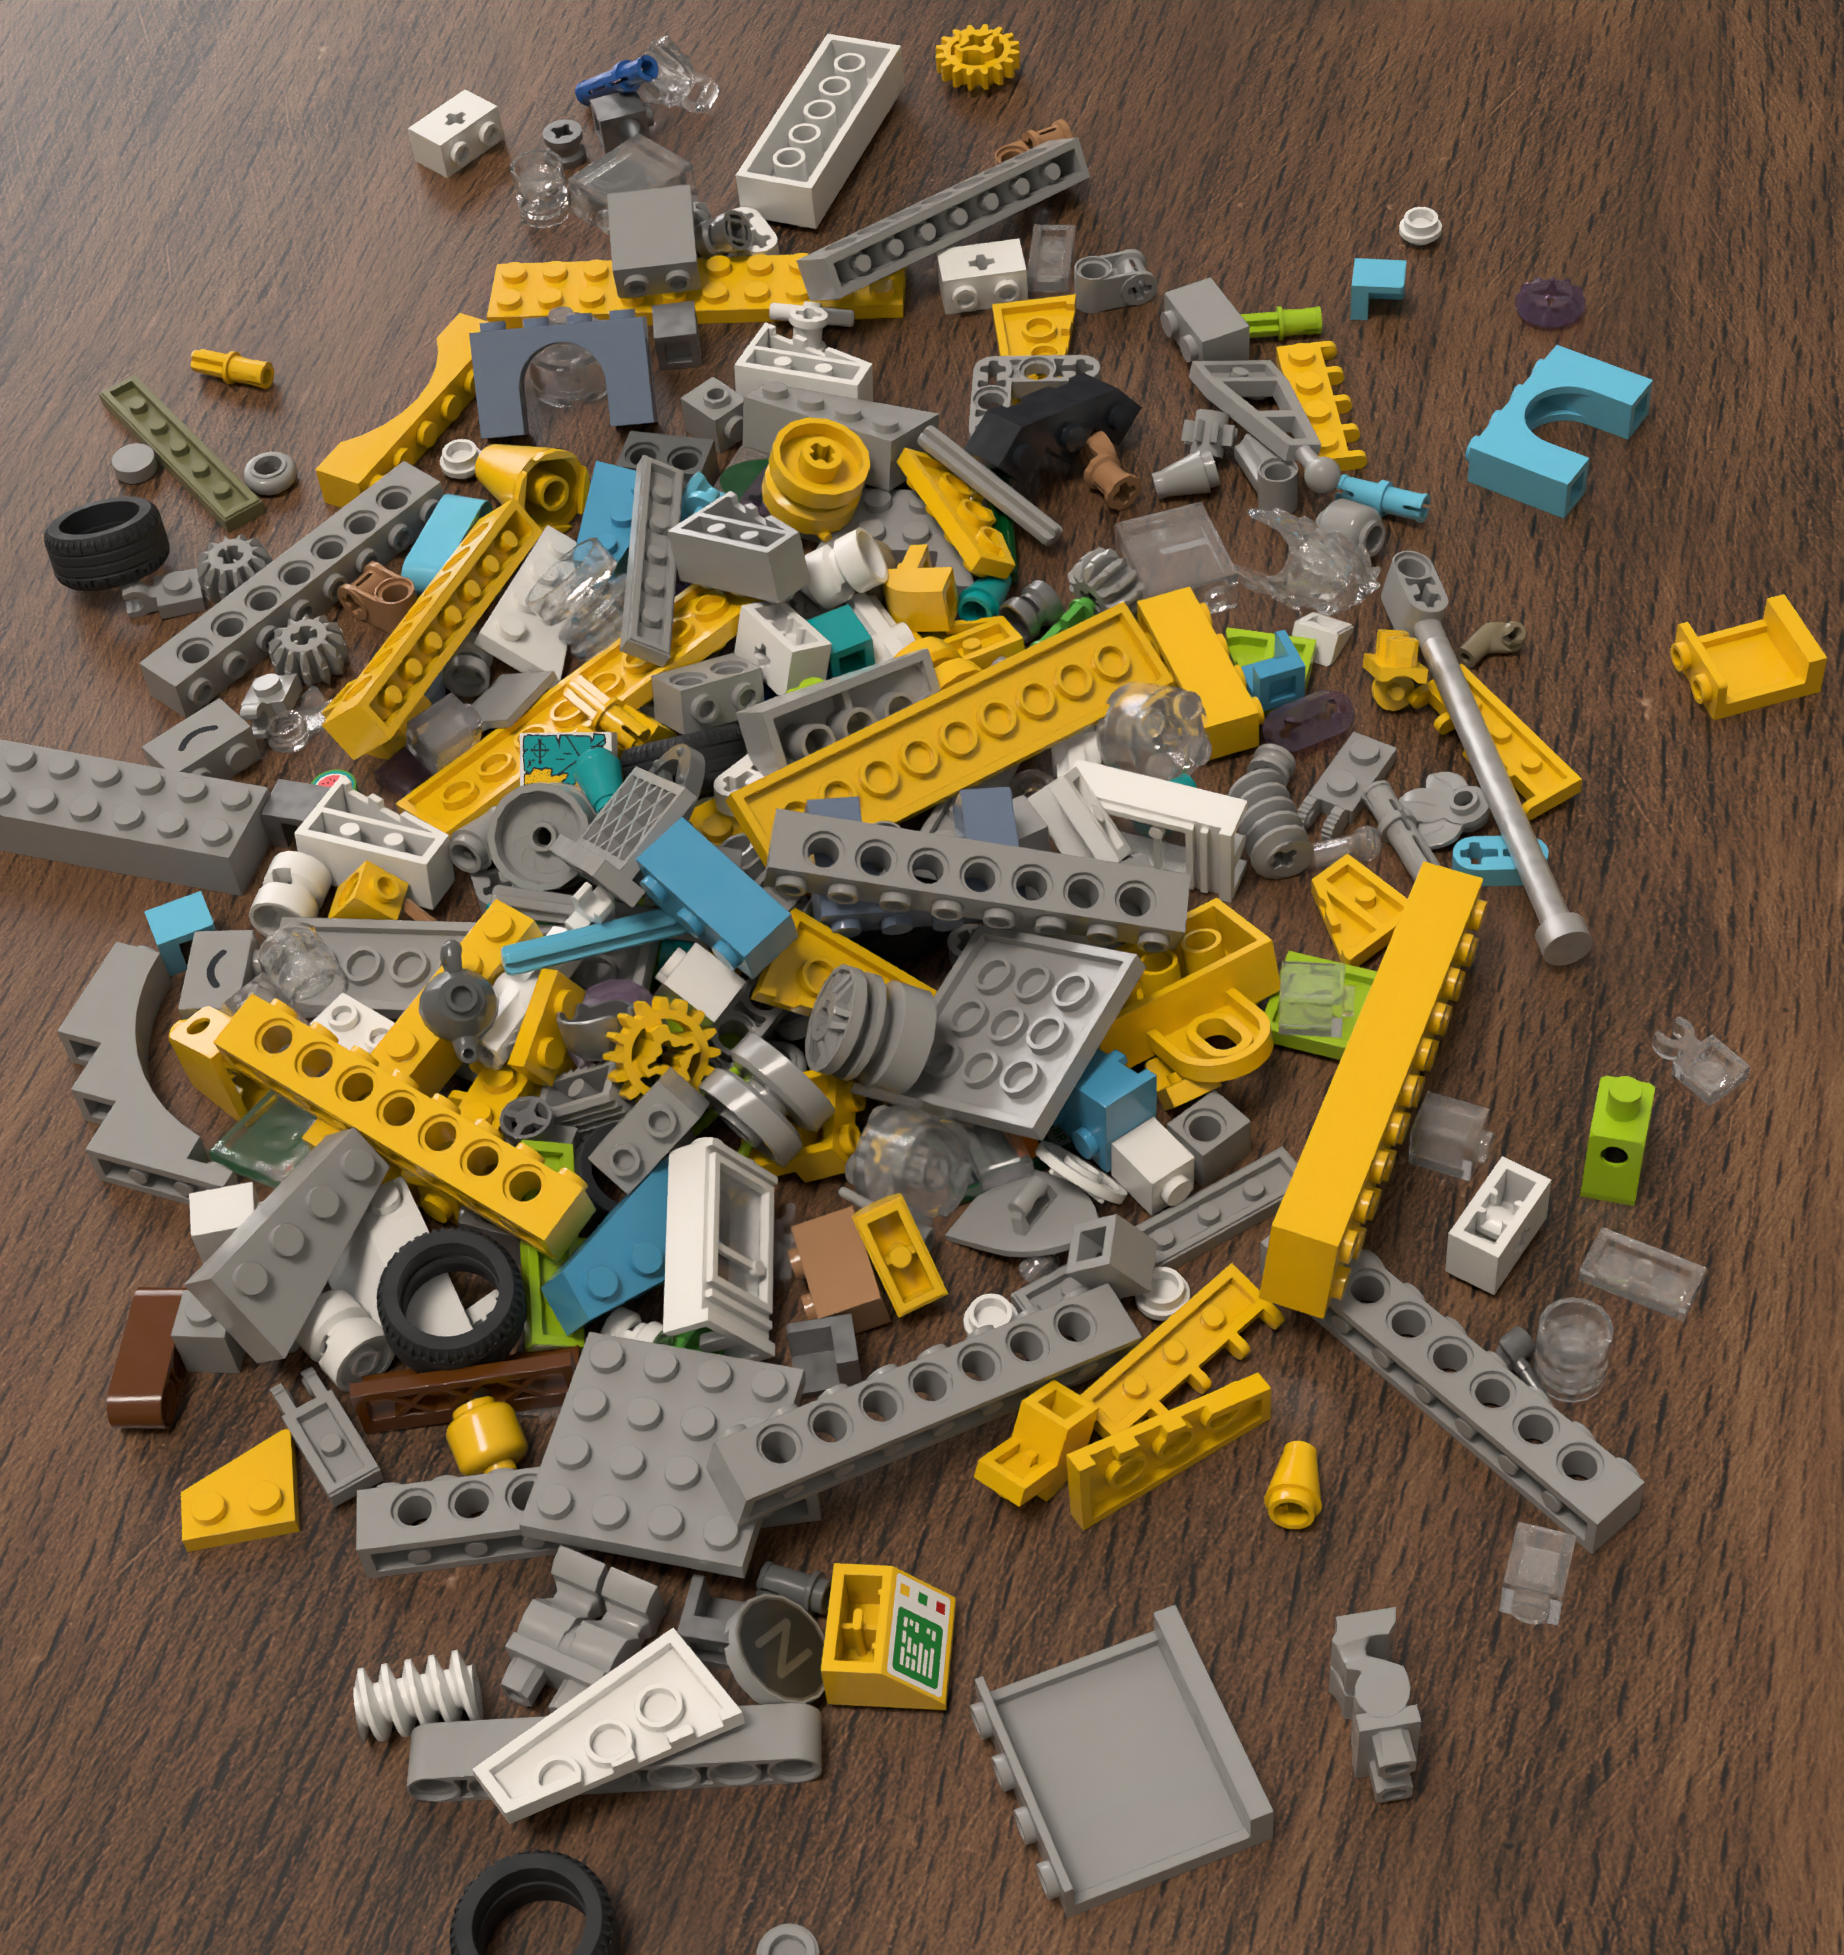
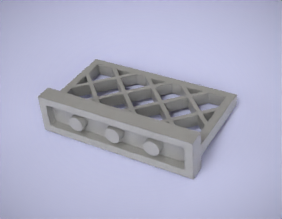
M636 766L576 842L560 834L548 850L584 879L596 886H601L612 896L633 908L645 893L640 886L632 881L640 871L636 858L677 822L697 797L687 788Z

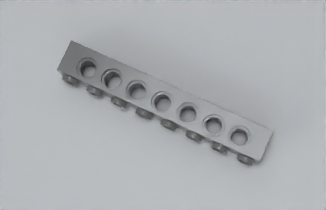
M1079 138L1046 141L796 260L810 301L840 299L1089 178L1090 174Z
M403 461L142 660L139 665L150 695L186 719L193 715L269 655L270 648L268 642L274 639V629L286 628L288 618L299 621L307 613L314 620L339 601L337 595L338 588L343 584H351L364 573V567L369 562H378L384 566L416 541L444 495L441 482Z
M776 808L764 886L775 887L777 892L788 896H802L807 892L826 895L830 901L839 904H855L858 901L879 904L882 909L890 912L902 913L910 909L931 912L932 916L941 920L955 921L962 917L983 920L985 925L998 929H1007L1014 925L1035 928L1038 934L1049 937H1059L1068 933L1086 936L1088 941L1095 944L1111 945L1119 941L1138 944V948L1146 952L1162 953L1169 949L1175 950L1185 934L1191 874ZM815 853H822L829 856L834 864L830 867H819L810 861L809 856ZM868 861L879 863L886 873L879 876L870 875L863 870L861 864ZM920 869L928 870L935 875L937 882L932 884L922 883L915 878L913 872ZM979 878L986 883L989 890L985 892L973 891L967 886L965 879ZM1017 887H1032L1038 892L1040 899L1027 900L1018 893ZM1068 895H1083L1089 900L1091 907H1076L1071 903ZM1131 902L1137 905L1142 912V916L1134 917L1126 914L1122 910L1120 903Z
M1270 1235L1260 1243V1274L1262 1276ZM1361 1249L1357 1260L1351 1259L1349 1265L1345 1264V1267L1351 1268V1273L1342 1300L1332 1298L1324 1319L1310 1315L1314 1320L1591 1554L1598 1550L1639 1513L1645 1482L1628 1461L1611 1455L1596 1442L1592 1433L1583 1424L1577 1421L1571 1422L1555 1409L1544 1392L1535 1386H1527L1509 1371L1507 1364L1499 1355L1482 1349L1467 1336L1463 1327L1455 1319L1442 1316L1426 1303L1425 1298L1415 1286L1410 1283H1402L1386 1270L1382 1261L1373 1252ZM1359 1301H1372L1374 1303L1366 1304ZM1402 1334H1410V1335H1413V1336H1415V1337H1413V1338H1406V1337H1402V1336H1400V1335H1402ZM1450 1368L1458 1372L1449 1373L1440 1369ZM1485 1403H1493V1404H1496V1405H1498V1406H1500V1407H1499V1408H1489V1407H1486V1406H1484V1405H1482V1404H1485ZM1525 1439H1538L1544 1443L1532 1444L1525 1441ZM1568 1475H1581L1588 1480L1577 1481L1568 1477Z
M1109 1283L1088 1290L1087 1287H1079L1067 1293L1059 1303L1041 1309L1038 1305L1029 1307L1015 1316L1012 1322L994 1328L993 1325L982 1326L971 1332L964 1341L946 1348L944 1344H938L922 1352L915 1361L897 1367L896 1364L885 1365L874 1371L863 1382L850 1387L847 1384L835 1385L824 1391L817 1400L801 1407H798L796 1404L785 1405L774 1411L766 1421L748 1428L744 1424L733 1426L722 1432L714 1441L706 1469L738 1527L1020 1409L1022 1400L1053 1379L1067 1388H1071L1105 1374L1139 1344L1142 1336ZM1061 1334H1067L1077 1342L1067 1340ZM1013 1353L1022 1354L1026 1356L1030 1361H1023L1017 1358ZM964 1372L974 1373L983 1381L973 1380ZM915 1392L926 1393L935 1401H926ZM865 1412H875L886 1421H875ZM815 1433H827L837 1442L823 1441ZM764 1454H778L786 1462L774 1463L768 1460Z
M540 1467L518 1470L498 1468L487 1474L464 1477L443 1475L434 1478L432 1481L409 1484L388 1482L380 1484L376 1488L357 1490L356 1551L368 1579L556 1555L560 1545L576 1552L592 1549L522 1536L519 1523ZM819 1493L764 1515L761 1528L820 1521ZM484 1511L478 1517L468 1518L473 1513ZM427 1519L422 1524L411 1526L417 1520Z

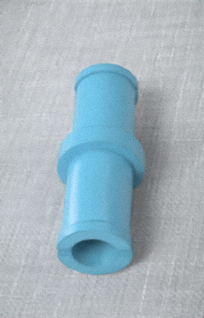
M1343 474L1336 489L1343 490V493L1336 492L1335 500L1344 498L1373 507L1381 517L1391 514L1423 523L1430 509L1423 507V504L1429 505L1431 503L1429 494L1396 488L1393 482L1386 480L1375 483Z

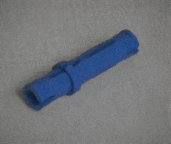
M643 55L634 61H620L613 66L612 70L579 82L575 88L576 98L581 104L589 106L591 105V99L618 92L631 93L636 91L642 83L650 82L658 76V64L649 55Z

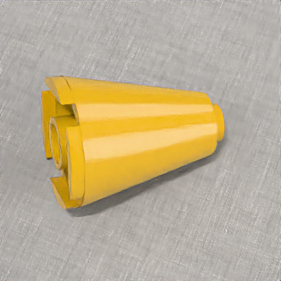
M493 444L481 451L475 464V474L478 481L499 503L503 505L515 498L542 531L545 530L547 525L561 533L568 531L572 527L568 523L577 513L583 514L590 488V476L586 466L581 465L580 461L576 458L577 456L572 452L560 448Z

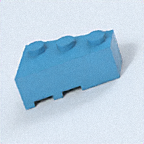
M596 461L573 556L581 597L622 608L625 599L636 478L635 470Z
M683 817L636 858L644 877L640 881V885L654 901L655 905L679 922L692 936L701 939L710 946L716 957L731 971L738 968L754 979L799 937L791 913Z
M1100 1049L1096 1050L1052 1124L1053 1126L1059 1125L1071 1137L1075 1148L1082 1157L1088 1160L1092 1158L1106 1173L1111 1170V1143L1153 1116L1156 1118L1157 1075L1148 1069L1143 1070L1139 1074L1124 1065L1127 1063L1126 1055L1116 1049L1109 1054Z
M669 1154L645 1176L629 1195L627 1194L609 1212L601 1224L541 1287L544 1296L567 1336L665 1284Z

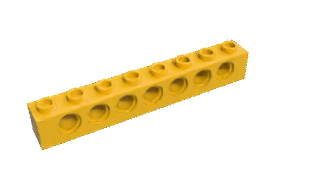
M515 498L477 521L323 722V728L353 760L384 744L393 737L543 533L541 528Z
M251 993L213 1041V1044L233 1068L338 1131L355 1127L380 1156L557 1262L596 1211L586 1193L587 1183L571 1170L562 1167L559 1172H556L544 1165L545 1159L530 1146L519 1142L516 1147H513L501 1140L503 1138L501 1132L481 1118H476L474 1122L467 1120L460 1115L461 1110L446 1097L435 1093L430 1098L421 1093L419 1085L402 1071L394 1069L391 1074L378 1067L379 1062L367 1051L356 1045L350 1050L338 1044L339 1039L329 1029L317 1022H313L310 1027L300 1022L298 1014L287 1004L276 998L271 1003H268ZM290 1044V1046L286 1050H284L281 1053H277L282 1047ZM330 1068L325 1075L317 1077L322 1070ZM372 1091L366 1099L356 1102L362 1094ZM413 1115L408 1123L397 1126L404 1117ZM455 1139L449 1148L438 1151L444 1142ZM498 1164L490 1174L479 1176L481 1171L487 1166ZM541 1189L539 1194L532 1200L521 1201L523 1196L529 1191Z

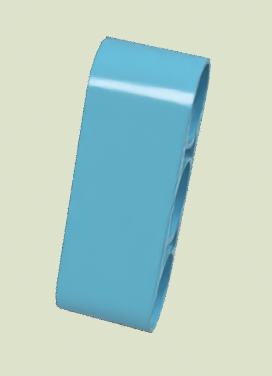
M453 494L443 495L402 567L401 576L409 578L413 582L418 596H421L477 521L493 511L490 501Z

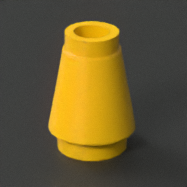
M1292 1441L1284 1446L1283 1454L1264 1496V1504L1268 1509L1270 1519L1281 1527L1287 1529L1308 1527L1322 1509L1317 1450L1314 1446L1304 1441Z

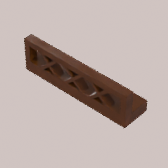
M575 1345V1347L506 1355L505 1359L500 1362L467 1366L454 1370L418 1373L413 1369L366 1375L362 1376V1382L350 1383V1400L366 1434L452 1422L454 1420L452 1417L453 1412L457 1408L471 1400L486 1396L493 1397L495 1402L509 1404L515 1410V1413L558 1407L564 1403L581 1356V1350L579 1345Z

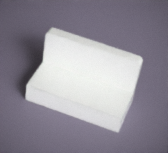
M1077 766L1028 798V801L1048 825L1049 835L1062 854L1118 863L1131 851L1130 846L1103 808Z

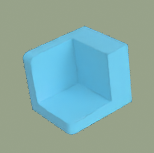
M1355 258L1351 286L1350 320H1368L1370 298L1402 300L1404 298L1407 260Z
M201 891L144 911L169 977L187 970L179 944L192 940L195 931H215L214 922Z

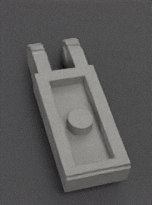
M1353 731L1310 793L1303 800L1302 805L1297 809V814L1303 822L1302 827L1307 831L1320 813L1326 814L1328 816L1323 823L1320 836L1322 840L1330 843L1335 842L1347 824L1352 825L1364 808L1365 804L1361 798V795H1364V789L1375 781L1383 780L1395 764L1397 748Z
M311 1366L301 1372L302 1383L307 1393L314 1398L309 1402L296 1408L291 1394L281 1383L269 1390L283 1415L284 1424L291 1433L294 1442L333 1507H336L356 1496L357 1490L369 1489L383 1481L384 1478L379 1466L332 1390L327 1391Z

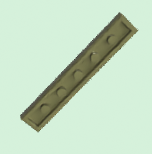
M136 375L99 393L102 405L141 444L148 445L153 449L156 460L228 533L266 513L263 502Z

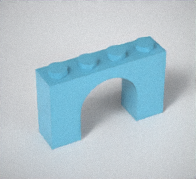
M1556 345L1544 360L1539 359L1527 381L1523 385L1518 384L1515 387L1510 401L1505 407L1493 413L1488 427L1483 433L1471 439L1465 454V460L1469 462L1468 482L1564 519L1586 492L1589 458L1546 442L1531 431L1550 422L1575 421L1628 440L1649 414L1653 380Z

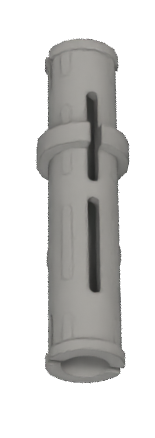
M1378 780L1368 785L1364 789V795H1361V798L1377 820V831L1384 842L1390 843L1394 847L1414 882L1423 861L1440 866L1430 847L1417 830L1416 817L1411 810L1404 808L1399 802L1389 782Z

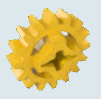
M983 24L980 29L975 30L972 25H967V29L962 31L952 30V38L943 36L941 38L942 45H936L937 73L942 74V81L944 82L953 80V87L955 88L962 84H967L968 90L972 91L976 85H981L984 90L989 89V86L994 83L1001 86L1004 84L1003 77L1013 78L1015 77L1014 70L1020 69L1019 41H1014V34L1012 32L1003 35L1002 27L988 30V24Z
M654 996L652 1008L647 1002L637 1000L633 1002L634 1017L619 1013L616 1016L623 1028L620 1033L607 1032L606 1038L616 1043L615 1051L604 1053L603 1059L616 1063V1069L612 1070L607 1075V1078L612 1082L625 1083L618 1094L621 1098L631 1100L637 1097V1103L650 1089L640 1078L654 1076L657 1082L670 1067L699 1092L698 1087L702 1083L703 1076H709L714 1070L713 1067L708 1065L709 1058L721 1055V1049L709 1047L707 1042L717 1033L716 1029L699 1026L705 1016L702 1010L692 1009L687 1012L688 1001L675 998L669 1004L667 997ZM661 1019L673 1020L684 1030L671 1033L668 1025L662 1024ZM661 1045L671 1046L667 1048L668 1051L662 1052ZM661 1055L663 1064L654 1061Z

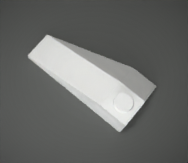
M402 1176L378 1187L328 1279L332 1290L343 1289L350 1293L366 1310L369 1318L375 1320L381 1327L376 1297L378 1284L380 1283V1277L384 1268L387 1267V1263L394 1253L399 1252V1248L406 1245L409 1240L413 1241L414 1237L421 1236L425 1232L429 1234L422 1215ZM448 1273L438 1275L424 1283L415 1292L408 1305L406 1319L417 1329L435 1336H455L473 1329Z

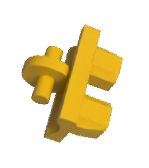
M1378 629L1376 653H1364L1363 668L1375 677L1371 687L1372 696L1379 706L1390 711L1400 710L1409 704L1407 701L1408 696L1414 690L1412 679L1417 683L1427 684L1428 669L1417 661L1419 640L1409 637L1407 631Z

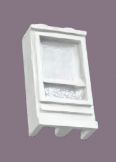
M1076 759L1072 768L1077 766L1103 808L1130 846L1131 851L1126 856L1133 852H1145L1152 867L1155 869L1191 874L1189 889L1198 888L1203 893H1208V891L1218 893L1220 900L1232 902L1247 869V861L1239 859L1245 846L1246 836L1236 833L1247 810V800Z
M713 1137L698 1138L692 1141L690 1145L669 1151L663 1333L671 1337L702 1327H708L713 1331L700 1335L699 1348L701 1350L715 1352L724 1349L725 1356L761 1361L775 1357V1343L769 1341V1330L772 1329V1321L769 1320V1315L772 1314L773 1186L778 1184V1177L757 1165L754 1160L744 1157L726 1146L721 1140Z

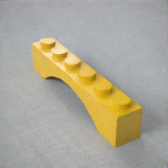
M459 313L436 338L438 346L436 368L429 384L420 396L401 414L383 426L361 436L340 442L315 469L325 503L343 508L403 461L413 466L428 448L434 445L437 438L458 418L463 409L476 396L469 333L480 332L479 323H486L488 321Z

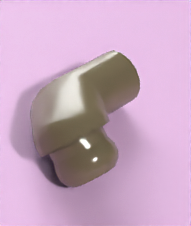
M1517 621L1486 623L1457 649L1456 657L1465 667L1472 668L1486 654L1513 653L1519 650L1527 638L1526 628Z

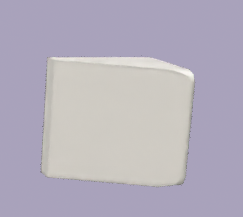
M1312 612L1295 621L1292 636L1317 639L1314 663L1330 666L1352 635L1354 626Z

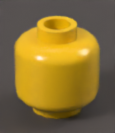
M486 1396L471 1400L453 1412L452 1417L454 1420L447 1428L446 1439L459 1471L463 1476L487 1474L498 1468L518 1470L516 1465L526 1456L529 1446L515 1410L509 1404L495 1402L493 1397Z

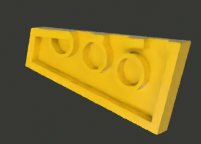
M794 908L789 913L792 915L799 937L762 970L751 999L810 1017L815 1000L824 982L832 971L842 964L861 969L864 973L870 972L880 975L885 984L895 980L930 991L933 997L937 991L845 936L833 933L832 929Z

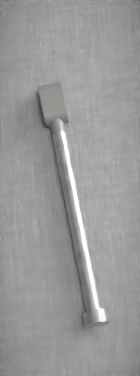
M1415 551L1398 552L1392 559L1381 592V600L1394 630L1407 631L1409 637L1419 640V647L1541 924L1536 930L1535 939L1545 961L1557 966L1576 962L1591 950L1593 938L1584 918L1578 913L1569 912L1442 627L1441 622L1448 605L1447 594L1433 563L1428 557Z

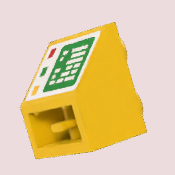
M834 1563L821 1665L827 1703L833 1705L946 1710L956 1597L894 1566Z

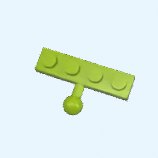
M533 1140L520 1141L537 1151L545 1159L544 1165L556 1172H559L564 1167L575 1173L573 1144ZM541 1189L529 1191L523 1196L521 1201L532 1200L539 1194ZM577 1235L558 1262L520 1240L521 1277L527 1302V1315L524 1324L526 1352L575 1347V1345H579L580 1350L584 1348V1328L567 1336L544 1296L541 1287L587 1238H579Z

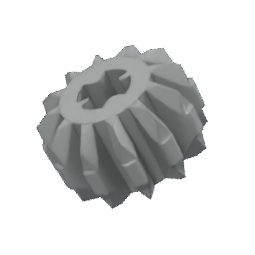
M240 534L236 539L229 540L225 536L223 542L219 544L208 543V551L198 554L197 579L200 587L204 589L205 594L211 599L212 603L217 604L273 560L271 554H268L267 548H264L259 538L248 540L244 534Z
M1098 547L1094 551H1089L1079 559V562L1067 574L1071 583L1069 586L1070 592L1077 599L1082 597L1090 598L1096 606L1094 615L1124 601L1134 616L1137 612V601L1145 599L1142 592L1145 589L1144 584L1137 579V570L1131 569L1127 559L1119 558L1116 551L1111 548L1106 550Z
M307 613L299 621L288 618L287 627L274 629V639L268 642L270 648L269 655L276 675L297 673L301 684H306L310 690L313 689L316 683L323 682L330 685L331 676L343 675V666L349 661V649L342 629L339 628L337 622H329L325 615H321L314 620Z

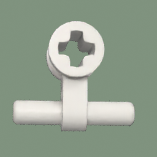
M804 301V305L770 304L769 317L771 320L789 321L793 325V337L799 335L807 338L809 347L824 353L826 344L822 341L823 327L826 325L852 327L854 324L853 310L821 307L822 303Z

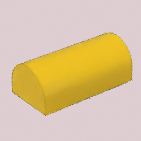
M901 1193L879 1199L851 1216L898 1317H902L948 1295Z

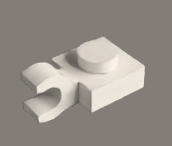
M585 882L571 898L575 911L565 921V927L568 930H573L614 920L615 897L599 885L592 891V885Z

